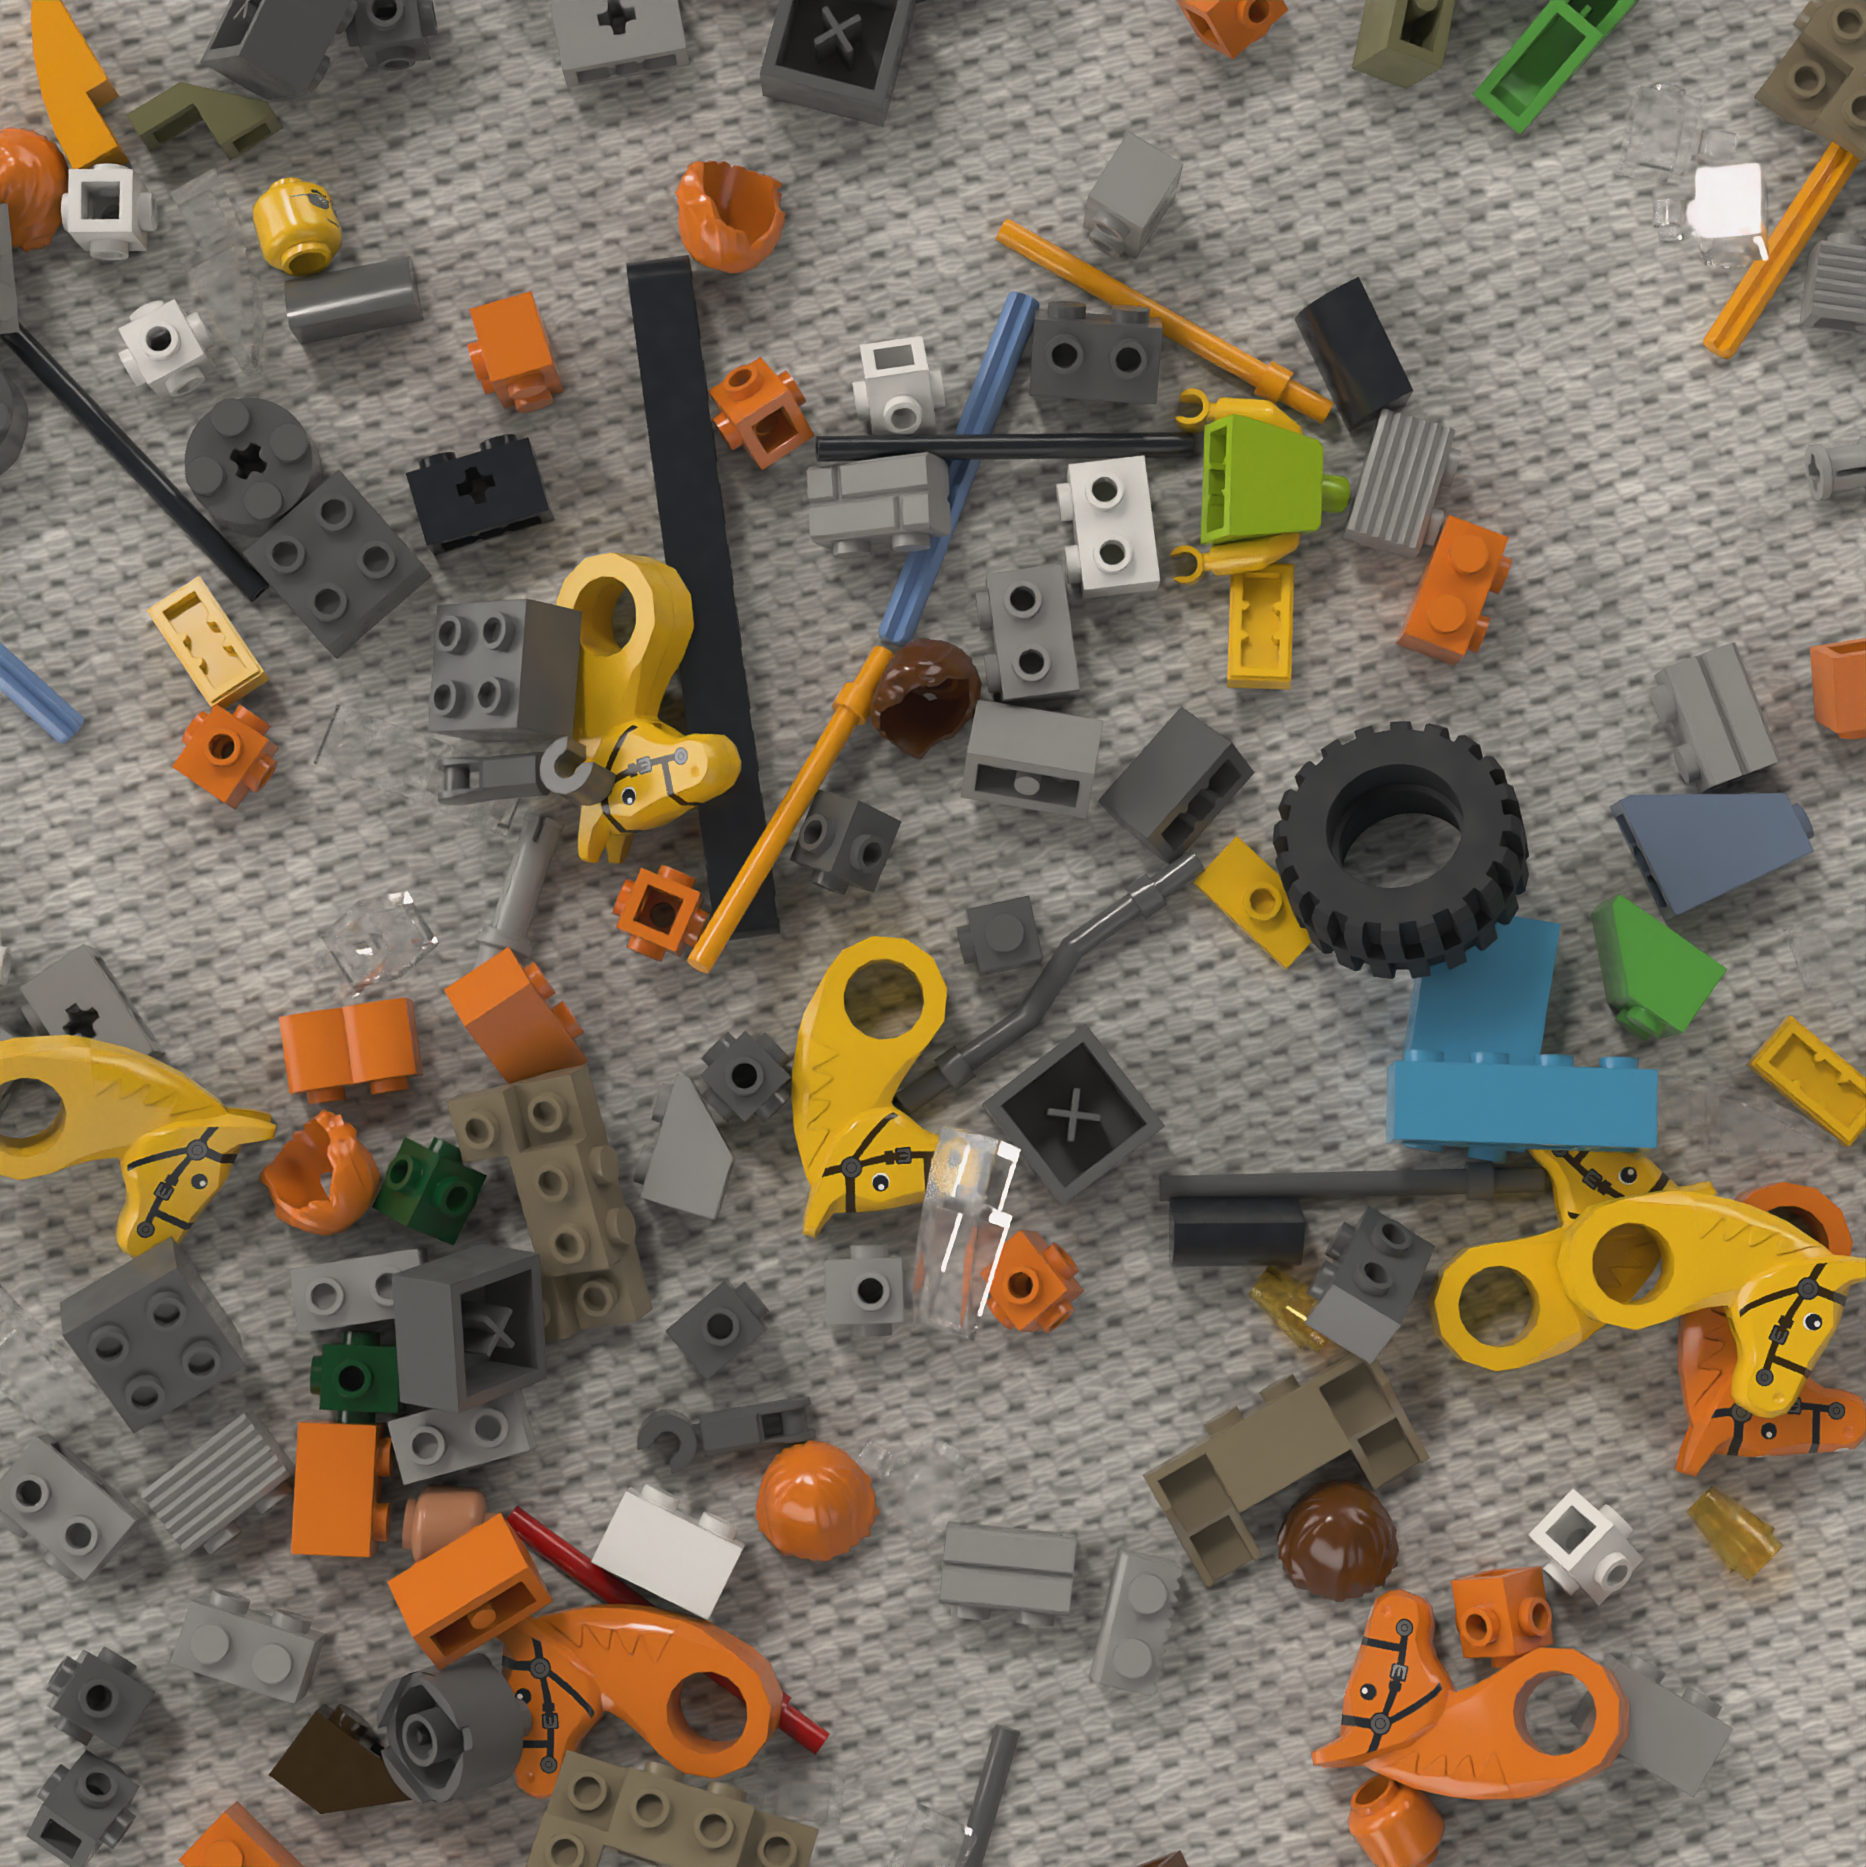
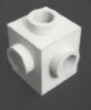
M108 163L93 165L91 169H69L68 193H64L62 196L61 216L64 230L74 238L84 251H90L91 257L101 260H123L129 257V251H147V231H156L157 201L155 194L148 193V189L135 171L123 165ZM119 210V219H106V216L111 211Z
M175 299L166 304L161 300L153 301L138 308L130 315L129 319L131 322L118 329L128 347L118 354L130 377L137 387L147 382L161 399L169 395L172 397L182 396L195 390L204 383V376L217 370L207 352V349L215 346L216 343L198 311L187 315ZM171 339L170 345L165 350H152V348Z
M916 336L859 345L864 381L852 382L857 419L870 418L873 435L937 434L934 409L946 407L940 369L929 371L923 337Z
M1574 1489L1528 1534L1551 1560L1543 1568L1546 1574L1569 1596H1572L1580 1588L1598 1606L1612 1592L1625 1585L1632 1571L1644 1560L1627 1540L1634 1532L1632 1527L1609 1505L1605 1504L1598 1511Z

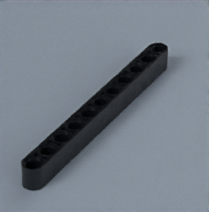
M684 255L626 263L665 564L676 569L690 592L692 600L694 629L685 655L679 664L688 735H725L736 745L741 759V771L736 783L723 794L698 805L713 917L765 830L766 820L758 777L759 768L754 730L752 731L750 717L751 708L746 670L741 650V633L733 590V573L725 530L726 521L721 484L719 483L716 463L718 461L708 403L709 394L700 343L701 334L692 283V267L690 256ZM772 868L729 940L780 934Z

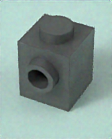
M1029 895L966 909L967 925L956 927L964 965L976 962L979 977L1039 964L1043 960Z
M724 1280L666 1330V1333L702 1376L709 1380L769 1329L760 1319L769 1312V1309L745 1281L735 1289L728 1280Z

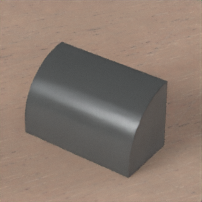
M410 256L287 280L284 283L289 328L301 345L424 320L413 261Z
M1180 707L1102 795L1098 802L1119 824L1169 865L1183 855L1255 772L1231 741L1186 709Z

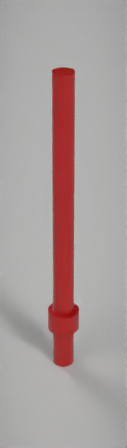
M516 1506L506 1519L522 1542L607 1604L656 1607L607 1570L592 1563L589 1557L519 1506ZM702 1672L746 1704L740 1689L730 1679L714 1672ZM782 1691L783 1699L779 1729L816 1755L830 1733L790 1705L789 1702L792 1697Z

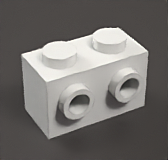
M1145 455L1068 464L1067 483L1056 484L1060 522L1072 521L1075 545L1064 546L1068 584L1080 583L1082 599L1157 590L1160 583Z
M645 1483L641 1492L630 1487L626 1490L591 1562L709 1620L746 1545L734 1538L738 1528L708 1512H703L700 1520H697L677 1510L680 1499L652 1484Z

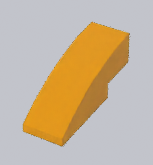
M32 0L33 56L41 95L55 136L72 169H91L93 165L105 163L119 165L128 163V158L98 110L119 97L117 91L63 1Z

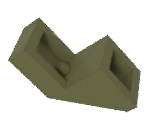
M183 82L177 83L126 114L150 152L204 120L230 161L283 129L267 101Z

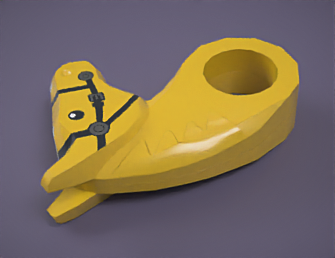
M72 1035L18 1037L0 1041V1086L7 1081L18 1078L38 1079L52 1086L61 1097L60 1110L52 1124L39 1134L26 1138L5 1137L0 1134V1175L20 1181L51 1174L73 1165L97 1159L118 1158L126 1185V1202L118 1216L115 1236L122 1252L133 1259L171 1236L179 1245L200 1214L224 1186L242 1144L275 1138L276 1125L271 1123L272 1115L270 1113L250 1108L226 1107L218 1098L181 1071L151 1056L127 1047Z

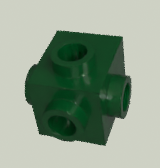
M434 1136L430 1146L427 1147L405 1137L396 1157L388 1166L386 1178L372 1208L411 1229L454 1246L469 1213L477 1203L478 1194L487 1175L464 1164L459 1147Z
M341 1331V1343L323 1344L322 1356H313L310 1370V1392L312 1395H320L319 1410H337L336 1422L352 1424H375L376 1412L399 1413L405 1411L406 1403L400 1402L397 1346L380 1344V1332ZM355 1366L359 1367L365 1376V1381L361 1388L354 1385L351 1379V1373Z

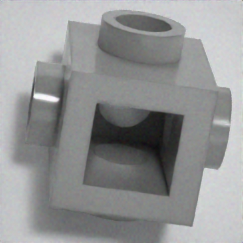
M889 1244L850 1246L851 1259H825L826 1325L853 1324V1337L892 1335V1323H904V1309L917 1308L916 1269L903 1270L902 1257H889ZM874 1278L882 1284L883 1296L879 1301L869 1303L861 1298L859 1286L863 1280Z

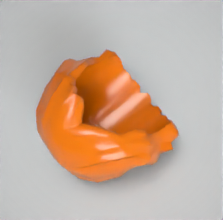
M5 128L0 131V203H8L12 248L17 246L25 253L30 250L44 249L46 245H51L55 231L62 224L61 201L63 194L68 193L69 167L64 154L58 149L56 143L49 141L46 136L40 135L34 130L28 131L25 128Z
M712 160L707 162L695 161L687 165V171L678 183L675 194L679 204L678 226L681 241L691 257L706 267L727 273H742L756 268L772 253L785 225L784 217L786 213L780 209L782 194L777 191L782 187V183L770 175H761L752 170L746 171L745 167L738 165L731 167L726 161L718 163Z
M324 1109L305 1123L303 1130L293 1133V1140H289L275 1159L263 1168L259 1181L267 1186L268 1193L275 1205L274 1214L279 1220L304 1232L329 1236L345 1231L366 1213L379 1190L380 1173L372 1153L357 1139V1130L350 1123L344 1122L341 1114L336 1116L333 1112H328ZM333 1172L330 1196L328 1197L320 1183V1175Z
M809 1440L805 1443H796L792 1447L784 1448L780 1454L775 1456L762 1477L755 1515L759 1522V1532L764 1533L767 1541L782 1556H796L800 1559L809 1558L811 1561L822 1560L826 1562L834 1556L850 1552V1547L859 1545L860 1539L871 1536L870 1529L875 1523V1517L880 1513L876 1505V1495L871 1486L872 1480L846 1451L827 1442Z

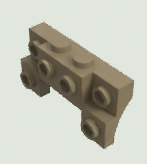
M1810 0L1792 24L1802 33L1754 98L1788 123L1798 125L1825 137L1863 162L1866 159V76H1864L1866 74V0Z
M588 1065L553 1070L514 1083L460 1094L448 1100L447 1105L463 1163L503 1156L509 1157L535 1253H540L545 1342L570 1338L582 1329L636 1322L650 1312L653 1307L634 1240L636 1235L635 1220L632 1212L625 1206L618 1180V1157L613 1147L608 1143Z
M1352 1353L1310 1378L1306 1377L1297 1382L1293 1373L1289 1374L1259 1392L1264 1400L1263 1403L1244 1414H1241L1237 1406L1218 1414L1203 1424L1208 1435L1197 1440L1195 1445L1142 1475L1206 1588L1249 1561L1263 1556L1239 1513L1349 1450L1371 1489L1374 1491L1402 1472L1430 1459L1377 1358L1370 1364Z
M566 1750L547 1811L543 1813L526 1867H598L604 1848L608 1852L655 1867H808L819 1829L756 1810V1806L744 1803L747 1792L727 1784L709 1781L707 1790L683 1784L681 1782L684 1773L667 1765L646 1761L644 1771L630 1766L627 1769Z

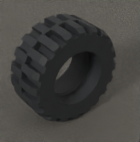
M1411 721L1390 722V730L1374 733L1372 725L1355 730L1356 739L1344 745L1341 744L1339 739H1336L1322 748L1323 759L1317 765L1311 761L1306 762L1294 776L1298 791L1292 789L1285 791L1278 807L1282 820L1274 825L1273 845L1278 856L1275 862L1291 909L1300 928L1307 929L1311 942L1322 953L1330 954L1334 951L1338 963L1355 972L1361 970L1364 963L1370 965L1373 977L1387 979L1395 978L1396 970H1409L1412 979L1431 976L1430 966L1446 962L1448 969L1451 970L1467 962L1465 952L1473 946H1476L1480 951H1484L1498 939L1494 925L1497 922L1502 925L1510 924L1519 909L1516 895L1526 891L1529 877L1526 859L1530 856L1513 785L1507 784L1505 771L1493 756L1483 757L1480 744L1465 735H1459L1455 741H1451L1448 728L1428 723L1425 725L1424 731L1413 730ZM1408 813L1431 815L1448 822L1458 829L1462 835L1455 853L1439 871L1429 878L1409 886L1395 888L1372 886L1356 880L1343 870L1344 860L1355 840L1370 826L1391 816Z

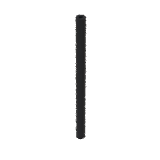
M20 322L19 332L0 334V339L250 602H254L269 588L270 585Z
M1192 432L816 436L815 451L817 462L860 461L929 452L943 460L1125 458L1145 455V458L1192 457L1194 453V436Z

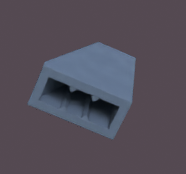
M1786 793L1630 795L1610 806L1611 812L1664 921L1814 851L1809 841L1810 838L1814 837L1811 822L1801 805L1798 803L1792 805Z

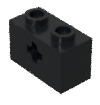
M515 434L496 436L480 443L481 451L456 458L454 452L434 454L418 462L420 469L406 473L426 545L434 556L555 520L537 457L528 437L517 440ZM477 478H482L485 484L491 487L486 490L485 496L487 501L481 504H476L471 495H466L473 491L471 481Z

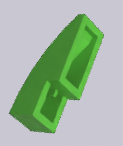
M1551 0L1473 95L1521 135L1640 0Z

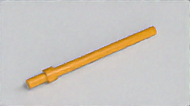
M1009 218L1004 221L995 238L996 241L1111 306L1133 305L1149 308V317L1161 318L1162 335L1256 387L1253 394L1260 398L1271 401L1275 405L1280 401L1321 425L1324 424L1335 404L1334 402L1293 380L1294 372L1273 360L1269 365L1261 362Z
M874 646L853 683L846 682L834 700L832 708L835 713L687 958V962L696 970L706 974L711 971L856 725H864L869 718L871 699L886 666L894 656L885 647Z

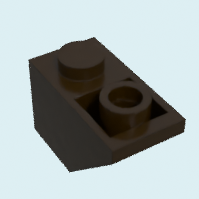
M326 1704L317 1709L269 1773V1776L320 1814L412 1800L401 1791L390 1776L381 1750L385 1748L365 1734L370 1728V1724L357 1712L343 1704H339L335 1710Z

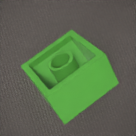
M1621 894L1599 903L1591 913L1606 1000L1608 1004L1620 1011L1615 1021L1629 1033L1644 1041H1647L1650 1035L1662 1039L1684 1033L1727 968Z

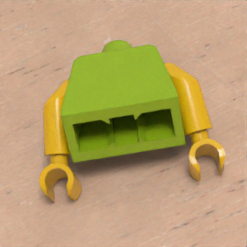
M1196 388L1186 389L1179 395L1180 402L1196 403L1203 408L1201 413L1194 418L1177 416L1175 421L1177 426L1184 432L1197 434L1204 431L1200 544L1212 546L1210 552L1200 553L1196 548L1188 545L1176 547L1170 554L1171 558L1187 554L1196 557L1198 563L1197 569L1192 575L1174 577L1175 582L1181 585H1193L1199 582L1205 572L1213 571L1216 576L1262 570L1295 551L1301 536L1318 531L1321 525L1322 511L1342 513L1346 509L1350 498L1348 479L1345 476L1323 474L1324 447L1318 439L1303 435L1301 427L1271 401L1220 397L1217 403L1209 402L1207 396Z

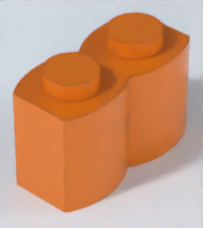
M406 997L279 1017L289 1094H306L308 1105L346 1100L345 1088L370 1084L371 1095L409 1090L408 1078L423 1076L412 999Z

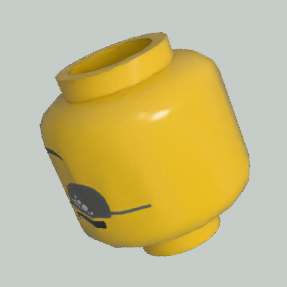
M295 177L283 178L271 184L268 191L262 194L253 206V224L264 259L270 266L285 271L288 275L304 277L323 271L330 265L332 258L342 246V231L332 197L320 185L305 182Z

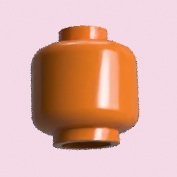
M1381 1774L1370 1778L1356 1790L1350 1801L1351 1810L1347 1821L1351 1835L1376 1867H1427L1434 1861L1439 1851L1437 1846L1441 1842L1445 1831V1823L1442 1814L1425 1791L1414 1789Z

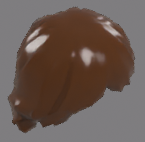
M929 638L909 641L890 659L874 692L870 705L872 726L884 740H889L901 752L915 759H922L931 747L943 740H949L954 737L965 723L974 717L977 700H979L981 695L982 682L976 666L972 663V658L961 648L946 641L931 640ZM926 693L934 694L937 699L929 701L923 695Z
M1331 1480L1326 1483H1318L1303 1493L1286 1515L1277 1536L1278 1559H1281L1283 1571L1296 1588L1309 1590L1314 1595H1321L1323 1599H1330L1335 1602H1343L1351 1598H1361L1364 1593H1372L1375 1587H1384L1392 1569L1398 1566L1397 1556L1399 1547L1396 1539L1397 1529L1389 1513L1378 1498L1361 1484L1348 1480L1341 1482Z

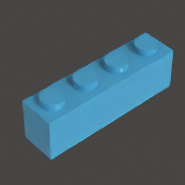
M1407 1050L1404 1051V1061L1395 1060L1387 1067L1386 1144L1647 1153L1657 1148L1658 1070L1639 1069V1059L1633 1057L1599 1058V1067H1574V1056L1535 1055L1534 1065L1509 1064V1054L1499 1052L1470 1053L1469 1063L1444 1062V1052Z

